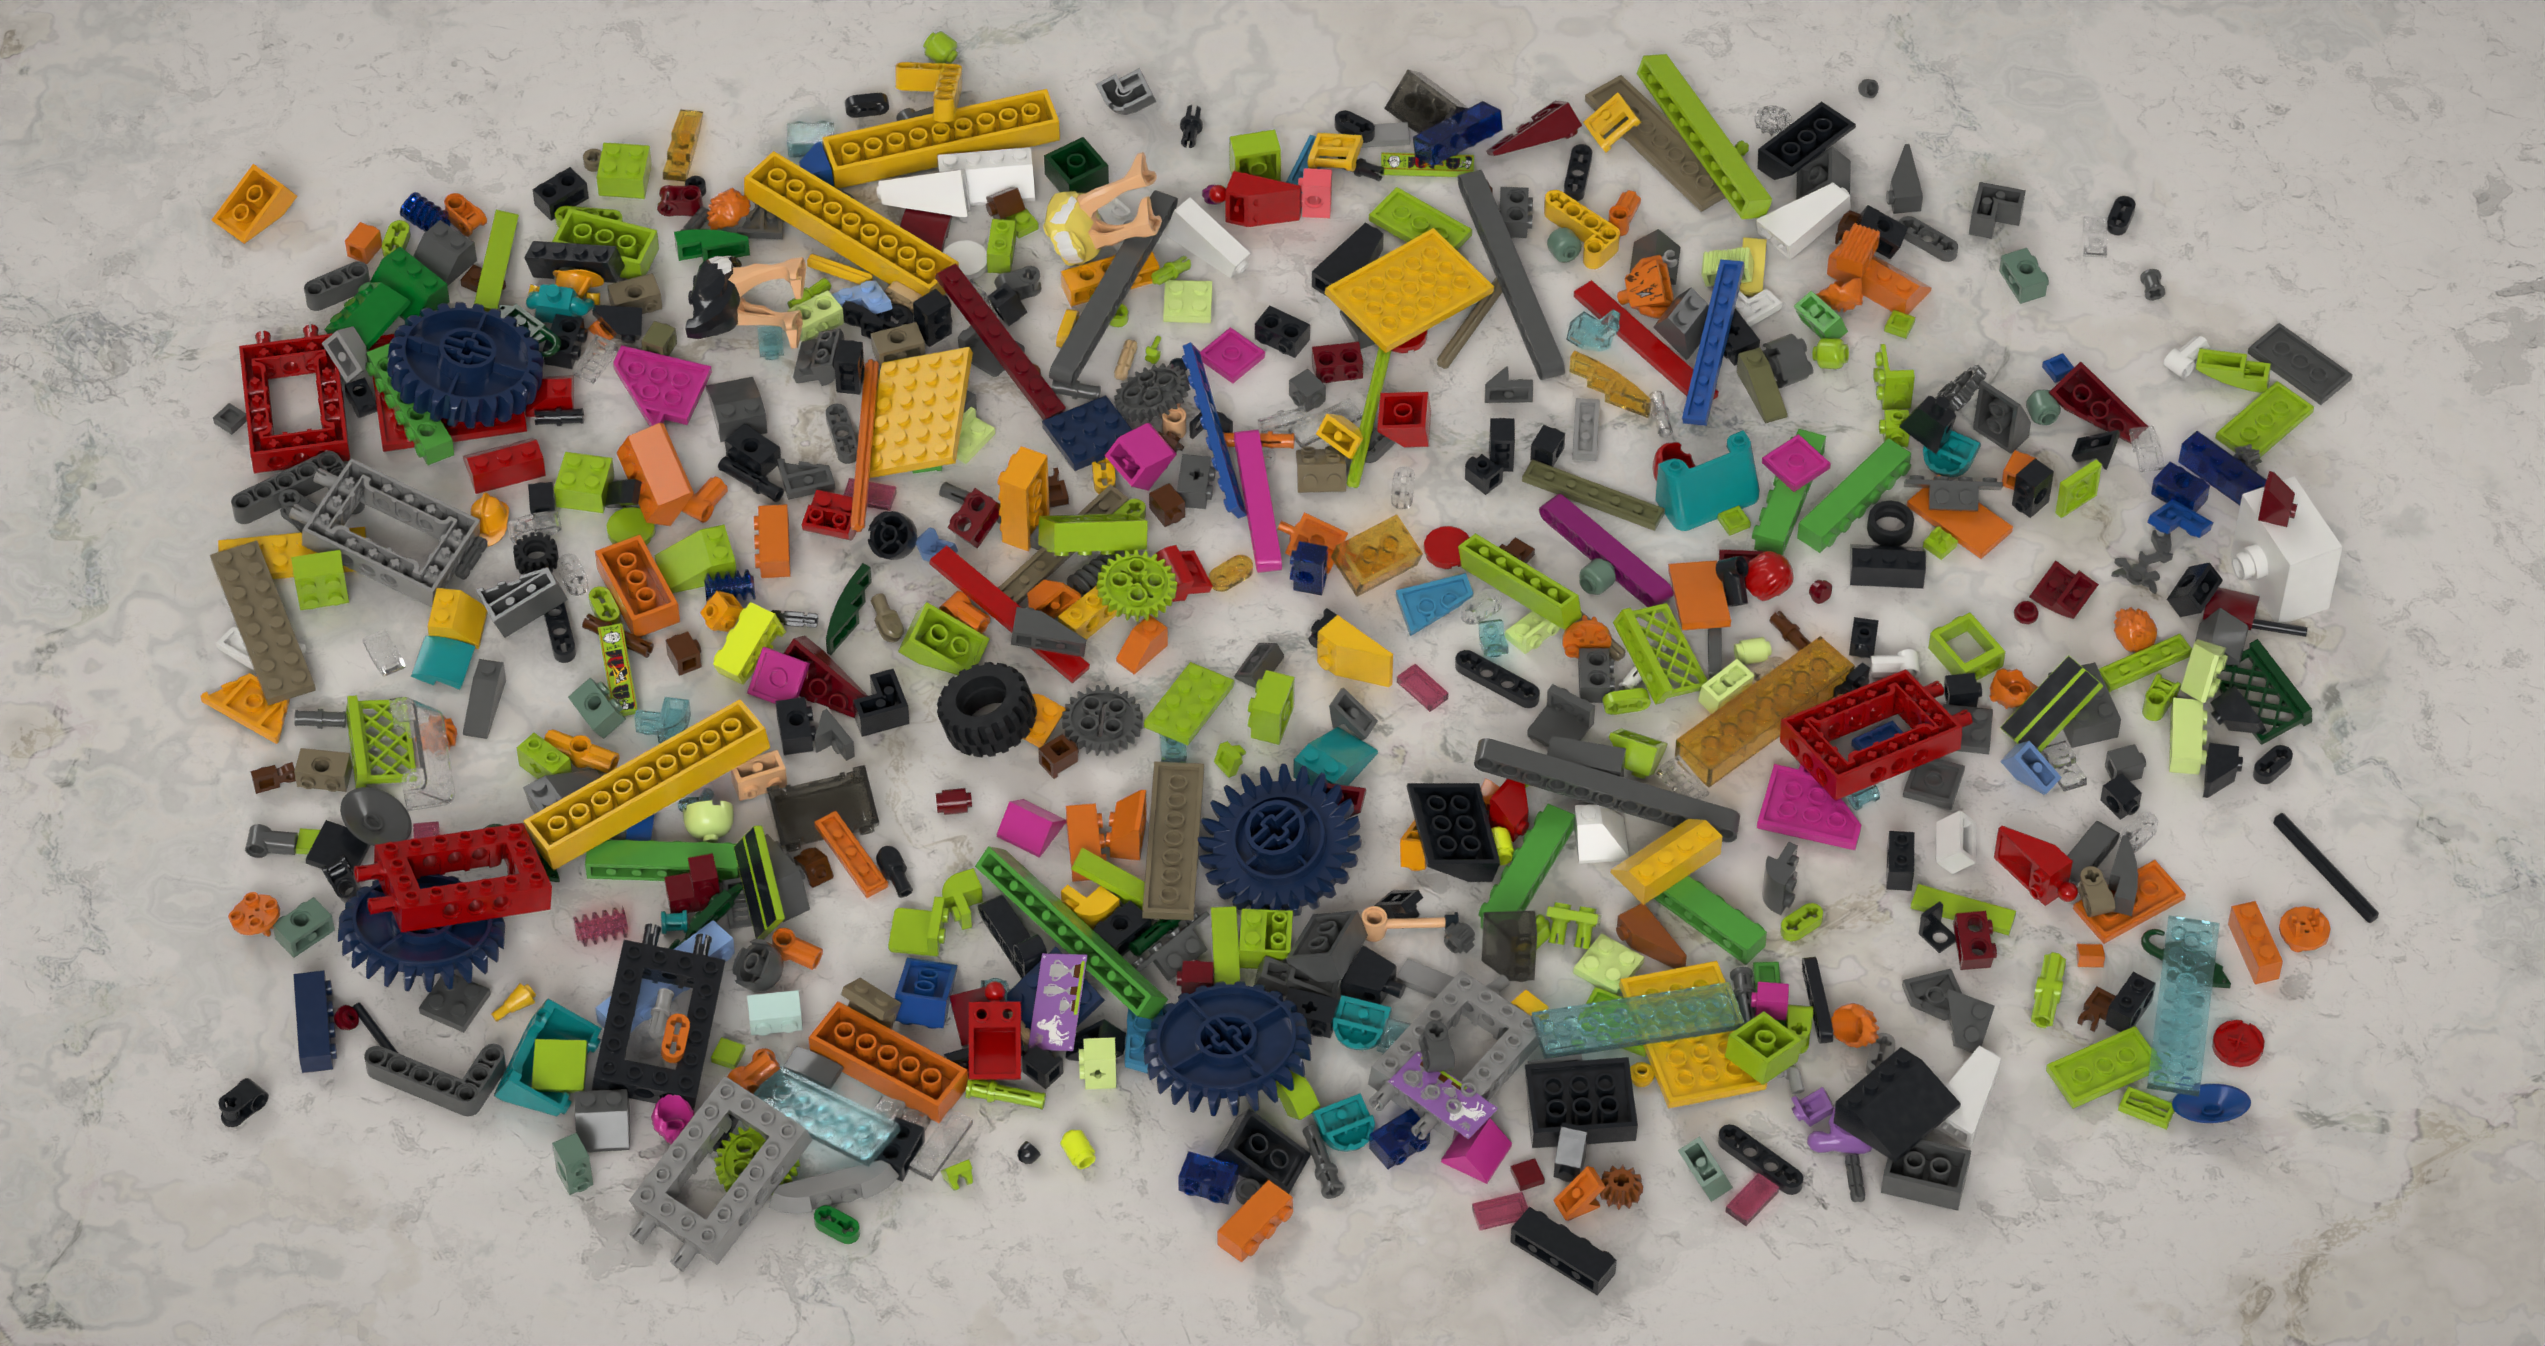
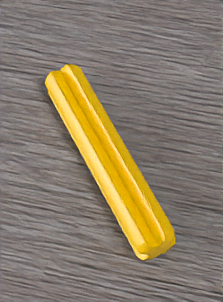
M810 254L807 259L808 267L861 285L865 281H873L871 273L815 254Z

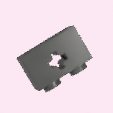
M1182 454L1177 493L1185 501L1186 508L1206 509L1207 500H1212L1213 485H1210V481L1215 480L1216 470L1211 466V456Z

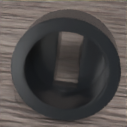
M1025 1141L1020 1146L1017 1156L1022 1163L1032 1164L1041 1154L1031 1143Z

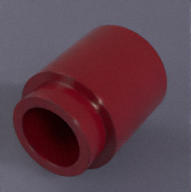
M966 788L942 790V793H936L937 813H944V815L968 813V808L972 807L971 792L966 793Z

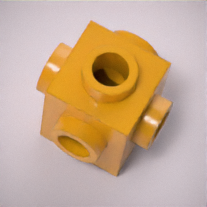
M716 591L707 601L700 614L706 620L705 624L711 630L729 632L735 626L744 608L733 594Z

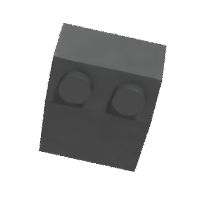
M753 377L706 385L720 442H724L744 423L760 434L768 433L765 409Z
M1982 380L1979 383L1973 429L2011 454L2029 438L2031 421L2019 403Z
M596 769L546 775L524 786L523 789L530 808L536 814L601 776Z

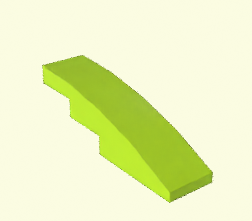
M1236 906L1211 907L1214 985L1216 982L1222 981L1226 985L1234 984L1240 981Z

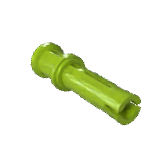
M968 1079L965 1097L968 1099L972 1096L986 1099L989 1103L999 1100L1040 1108L1041 1110L1044 1108L1046 1093L999 1085L996 1080Z

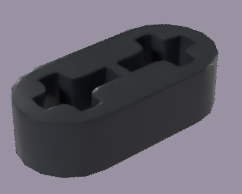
M884 93L853 95L848 97L844 103L846 114L852 118L882 115L889 110L888 97Z
M1347 110L1339 111L1335 115L1334 125L1339 133L1362 135L1363 143H1368L1374 139L1375 126L1371 121Z
M2120 196L2115 200L2107 220L2106 228L2109 233L2117 236L2126 233L2134 216L2136 206L2135 201L2131 197ZM2117 220H2121V223H2119V225H2115L2117 223Z
M2277 745L2255 763L2253 778L2256 782L2270 784L2285 772L2292 762V750L2285 745Z

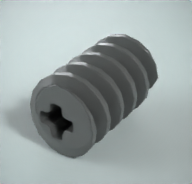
M1098 555L1097 559L1091 560L1089 564L1084 565L1082 569L1067 578V586L1079 592L1082 598L1097 585L1098 572H1101L1102 565H1107L1109 558L1114 559L1108 555Z

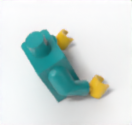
M530 284L526 305L529 309H536L535 318L539 321L553 323L556 314L582 318L583 315H586L593 309L594 305H600V293L587 292L586 299L582 300L572 288L560 287L555 284H542L541 286Z

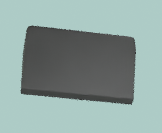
M1258 643L1234 675L1235 679L1256 688L1258 679L1263 678L1265 671L1274 672L1284 658L1282 650L1277 643Z

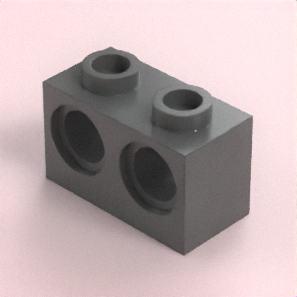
M1500 188V213L1511 238H1527V229H1532L1533 215H1528V211H1533V197H1528L1529 188Z
M1579 648V698L1586 699L1590 703H1603L1602 698L1607 693L1615 691V678H1610V673H1614V658H1609V648Z

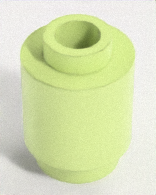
M1764 637L1741 640L1738 644H1734L1735 660L1738 659L1744 665L1768 661V656L1772 654L1770 642L1765 641Z

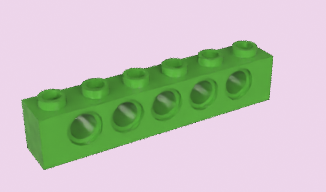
M389 344L366 352V371L370 377L373 376L375 378L377 390L380 393H384L388 408L394 409L395 418L399 425L403 424L409 442H414L418 457H423L426 464L430 465L454 456L453 440L441 420L439 422L429 420L430 413L428 411L423 414L413 411L414 403H404L400 399V392L393 389L391 377L388 376L387 372Z

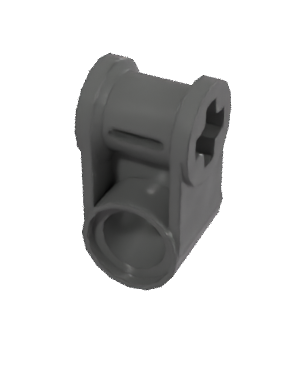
M1026 266L1022 269L1000 274L994 280L997 289L1006 283L1017 293L1020 300L1035 297L1042 289L1039 282L1040 271L1034 266Z
M294 489L284 490L279 494L278 498L279 504L282 506L280 509L281 516L302 532L305 524L289 518V513L294 508V504H298L312 512H315L318 506Z
M1433 1020L1428 1022L1424 1033L1419 1038L1424 1070L1426 1072L1452 1071L1455 1066V1056L1451 1048L1447 1027L1440 1021Z

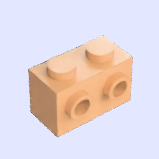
M778 750L755 756L731 770L732 784L739 801L752 799L758 795L787 787L786 768Z

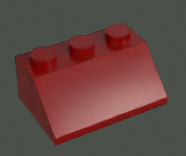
M534 438L463 456L475 494L546 476L543 455L538 441Z

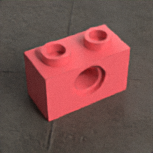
M1304 168L1303 178L1298 179V185L1301 186L1302 217L1330 218L1332 170Z

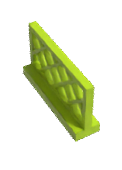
M1667 603L1632 611L1631 607L1622 609L1613 621L1655 705L1664 703L1667 698L1700 691L1701 686L1708 681ZM1662 612L1667 620L1666 623L1654 618L1655 613ZM1639 617L1647 621L1646 628L1639 625L1636 618ZM1651 624L1663 630L1661 636L1649 630ZM1667 632L1676 637L1677 644L1665 638ZM1646 637L1659 642L1657 648L1650 646ZM1662 645L1674 650L1673 655L1670 656L1660 651ZM1677 653L1684 655L1688 660V664L1675 659ZM1657 657L1669 663L1667 669L1660 665ZM1673 665L1685 671L1683 677L1671 671ZM1688 673L1697 677L1699 683L1695 684L1687 680ZM1668 678L1680 683L1679 688L1673 689Z
M357 695L347 696L346 718L355 788L366 787V784L417 782L407 699L358 701ZM390 708H402V713L395 717L388 710ZM363 709H373L378 713L370 718L363 713ZM384 716L391 723L384 727L376 721ZM396 725L405 730L400 737L390 731ZM371 726L380 731L375 738L366 733V730ZM385 735L394 741L389 747L379 742ZM398 745L407 750L403 756L393 751ZM373 746L383 751L377 758L368 752ZM387 755L396 760L391 767L382 762ZM402 764L410 770V774H400L396 769ZM376 765L386 771L382 775H371V770Z

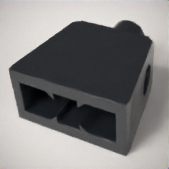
M1928 396L1911 412L1899 428L1937 454L1949 440L1956 414L1948 408L1950 402L1947 398L1939 396L1935 399L1933 396Z
M1362 946L1341 980V995L1381 1005L1387 994L1400 999L1406 985L1396 981L1397 967L1394 963L1368 947Z

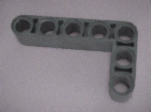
M326 451L235 494L231 499L235 521L240 524H248L280 509L282 506L279 504L278 498L279 494L284 490L294 489L305 497L324 488L325 486L313 482L318 469L322 468L333 475L339 476L346 465L337 453ZM360 502L352 514L362 512L365 504Z
M498 1044L486 1045L463 1079L381 1046H372L364 1054L367 1074L372 1079L467 1117L474 1116L480 1111L506 1070L504 1050Z

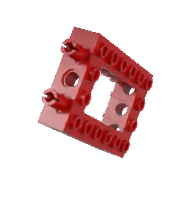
M311 324L312 332L309 331V325H306L303 328V338L272 342L271 334L268 331H263L264 339H262L261 331H259L255 335L257 344L239 346L250 456L254 474L289 469L326 451L337 453L343 462L350 460L341 374L322 345V342L332 334L319 335V329L316 325ZM316 373L322 429L312 430L310 428L302 432H282L283 434L274 435L268 379Z
M1905 669L1781 719L1780 743L1836 801L1960 750L1962 728L1971 725L1973 721L1967 709L1950 715L1935 699L1944 695V688L1939 681L1922 686ZM1896 714L1912 728L1902 734H1894V737L1882 742H1874L1872 746L1860 751H1852L1848 755V762L1838 752V748L1836 746L1833 747L1829 743Z
M524 823L376 844L374 864L354 866V876L357 883L378 879L385 894L384 897L368 898L367 905L370 915L392 911L401 933L551 910L552 885ZM502 859L506 862L508 873L507 876L423 889H420L416 880L421 876L445 875L448 872L461 870L466 872L470 871V869L488 866L489 868L497 867L501 864Z

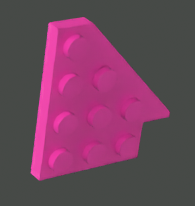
M622 345L613 362L615 372L650 427L658 423H664L665 420L688 425L712 373L711 366Z
M1774 764L1758 818L1757 828L1856 850L1861 832V824L1842 799L1835 801L1801 764L1799 769Z

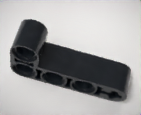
M1002 894L978 905V911L983 922L1022 979L1041 961L1042 953L1047 954L1042 938L1038 934L1030 936Z

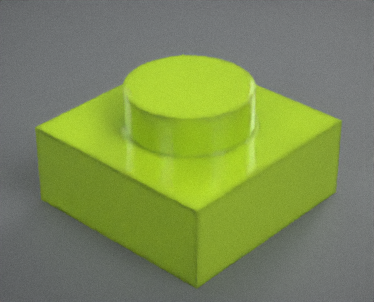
M1027 209L1006 217V220H1016V236L1018 238L1039 229L1038 222Z

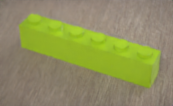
M1475 533L1458 546L1463 569L1563 630H1566L1582 617L1579 595Z

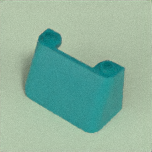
M1744 430L1728 437L1726 447L1730 453L1690 469L1679 459H1669L1658 464L1655 501L1659 507L1665 509L1666 517L1676 529L1688 531L1716 520L1718 513L1738 505L1741 509L1757 503L1760 488L1751 441Z
M547 999L529 1021L495 1090L494 1097L503 1102L556 1117L560 1113L565 1114L572 1102L568 1099L569 1093L538 1092L532 1089L535 1039L587 1040L588 1054L589 1052L594 1053L601 1042L598 1036L602 1028L556 1002Z

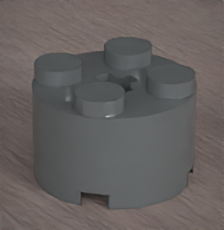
M1788 334L1763 344L1762 347H1766L1763 353L1771 366L1778 388L1797 383L1813 374L1812 364L1807 360L1805 354L1807 346L1802 338L1797 339L1793 334Z

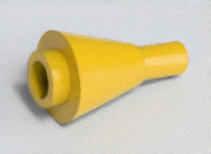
M519 983L504 1001V1004L491 1013V1016L498 1022L508 1013H513L535 1004L533 998L536 997V994L528 984L523 986Z

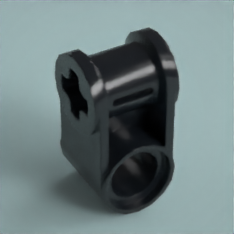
M345 855L340 856V860L330 866L321 867L336 895L345 904L349 898L356 896L357 890L361 886L359 882H356L354 870ZM353 887L352 893L345 895L346 890Z
M249 1078L241 1080L237 1086L219 1099L218 1104L219 1109L222 1111V1123L227 1127L241 1125L243 1121L265 1106L269 1098L268 1093Z

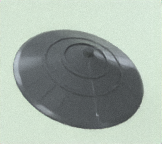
M361 787L348 792L342 799L340 806L342 820L348 830L359 840L375 846L376 844L407 840L410 836L412 823L409 813L403 804L391 794L376 788Z

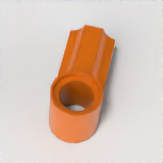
M1634 191L1622 192L1616 205L1609 210L1608 222L1619 229L1620 236L1628 233L1629 224L1641 204V198Z
M716 476L710 478L696 494H693L682 512L705 523L711 517L714 506L728 492L727 485Z
M956 591L939 607L941 611L981 634L986 631L990 623V617L973 606L967 595L961 591Z
M779 928L773 933L772 945L778 949L783 961L791 960L811 970L816 969L823 955L822 948L795 937L794 932L788 928Z
M765 1050L747 1066H739L733 1069L727 1078L756 1095L759 1092V1085L780 1069V1065L771 1053Z

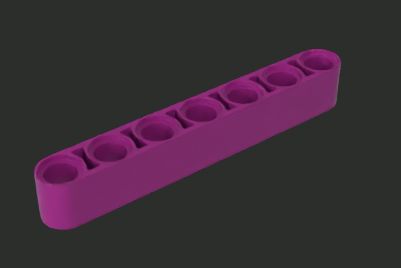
M1557 494L1539 507L1542 519L1591 561L1603 559L1610 562L1615 570V581L1646 607L1661 605L1673 597L1672 587L1666 580L1565 496Z

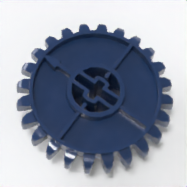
M1281 764L1278 781H1273L1267 768L1262 766L1260 767L1261 785L1255 786L1252 780L1243 773L1241 774L1243 794L1240 795L1233 788L1225 785L1224 791L1230 805L1227 807L1215 800L1210 802L1213 812L1219 818V821L1202 818L1201 822L1204 829L1214 837H1198V842L1203 850L1213 854L1201 855L1199 860L1204 868L1216 869L1205 874L1208 882L1211 885H1221L1217 889V893L1222 899H1230L1235 896L1232 903L1238 910L1245 909L1248 905H1251V909L1293 911L1294 917L1301 915L1303 906L1308 905L1311 909L1315 910L1320 907L1319 898L1323 895L1331 899L1337 895L1334 888L1336 883L1346 884L1350 878L1348 872L1344 869L1353 868L1358 863L1357 855L1350 853V851H1356L1361 847L1362 840L1360 835H1352L1360 829V821L1358 816L1347 819L1354 811L1353 802L1350 798L1338 805L1343 796L1339 784H1336L1326 794L1328 783L1325 774L1322 772L1311 786L1306 766L1302 765L1296 781H1292L1286 764Z
M440 874L421 876L419 879H416L420 889L461 882L458 877H447ZM378 879L372 881L371 887L365 886L358 889L356 896L347 900L345 910L339 916L338 942L343 941V956L353 951L351 967L354 969L367 959V979H370L381 966L385 967L384 986L386 987L392 983L398 972H402L405 991H410L416 976H422L426 991L431 992L435 974L439 973L449 990L453 989L454 970L456 969L469 984L472 982V963L481 972L486 974L488 972V957L497 963L499 961V948L504 949L505 922L502 917L401 933L392 911L370 915L367 905L368 898L385 896Z
M1222 981L1216 982L1215 986L1208 988L1204 985L1196 987V992L1180 994L1176 1004H1166L1162 1008L1163 1016L1154 1017L1151 1022L1152 1030L1146 1033V1048L1143 1053L1145 1065L1148 1064L1149 1080L1157 1077L1158 1093L1162 1094L1172 1085L1171 1098L1173 1105H1176L1188 1091L1190 1112L1194 1113L1200 1105L1202 1098L1207 1097L1211 1116H1216L1221 1098H1227L1232 1115L1237 1116L1241 1096L1246 1097L1248 1103L1256 1112L1259 1111L1258 1091L1263 1090L1274 1103L1278 1102L1275 1081H1278L1290 1091L1294 1090L1290 1070L1302 1077L1305 1076V1067L1302 1059L1311 1061L1309 1045H1312V1040L1306 1018L1303 1014L1298 1013L1297 1006L1293 1001H1283L1282 993L1278 991L1268 993L1265 991V986L1261 984L1251 987L1246 986L1245 981H1237L1234 984L1228 985Z

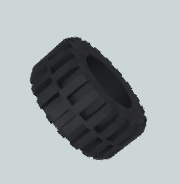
M984 662V665L979 666V664L971 666V669H963L957 677L953 676L948 681V686H944L937 702V714L949 742L961 753L969 756L973 754L975 757H983V755L988 757L996 756V753H1005L1009 751L1010 747L1018 746L1021 743V739L1029 735V728H1033L1037 715L1036 703L1025 677L1014 667H1007L1006 664L998 662L996 665L992 662ZM1002 703L997 709L986 715L972 716L984 706Z

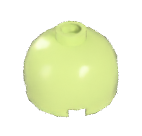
M712 800L700 801L687 805L686 810L683 808L685 828L690 835L696 839L703 840V842H718V838L725 836L733 825L734 811L733 805L730 802L720 801V805H713Z

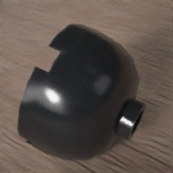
M895 511L881 512L873 519L868 531H871L868 544L872 552L878 557L889 560L903 559L916 546L918 538L916 526L903 513Z

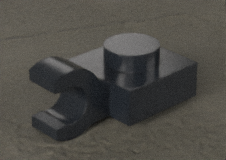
M1863 662L1846 676V681L1834 688L1833 697L1836 698L1839 694H1846L1868 685L1870 667Z

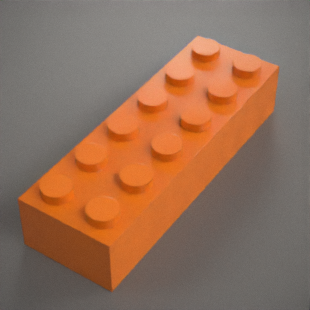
M837 1001L808 1037L810 1051L838 1063L844 1068L843 1073L939 1124L966 1091L968 1082L967 1069Z

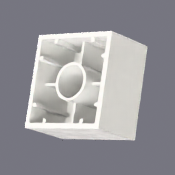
M2295 476L2282 480L2295 493L2293 503L2298 504L2295 518H2289L2287 527L2258 521L2264 487L2242 494L2230 555L2232 567L2237 578L2241 581L2247 580L2255 594L2260 596L2259 600L2273 621L2284 624L2329 609L2342 552V545Z

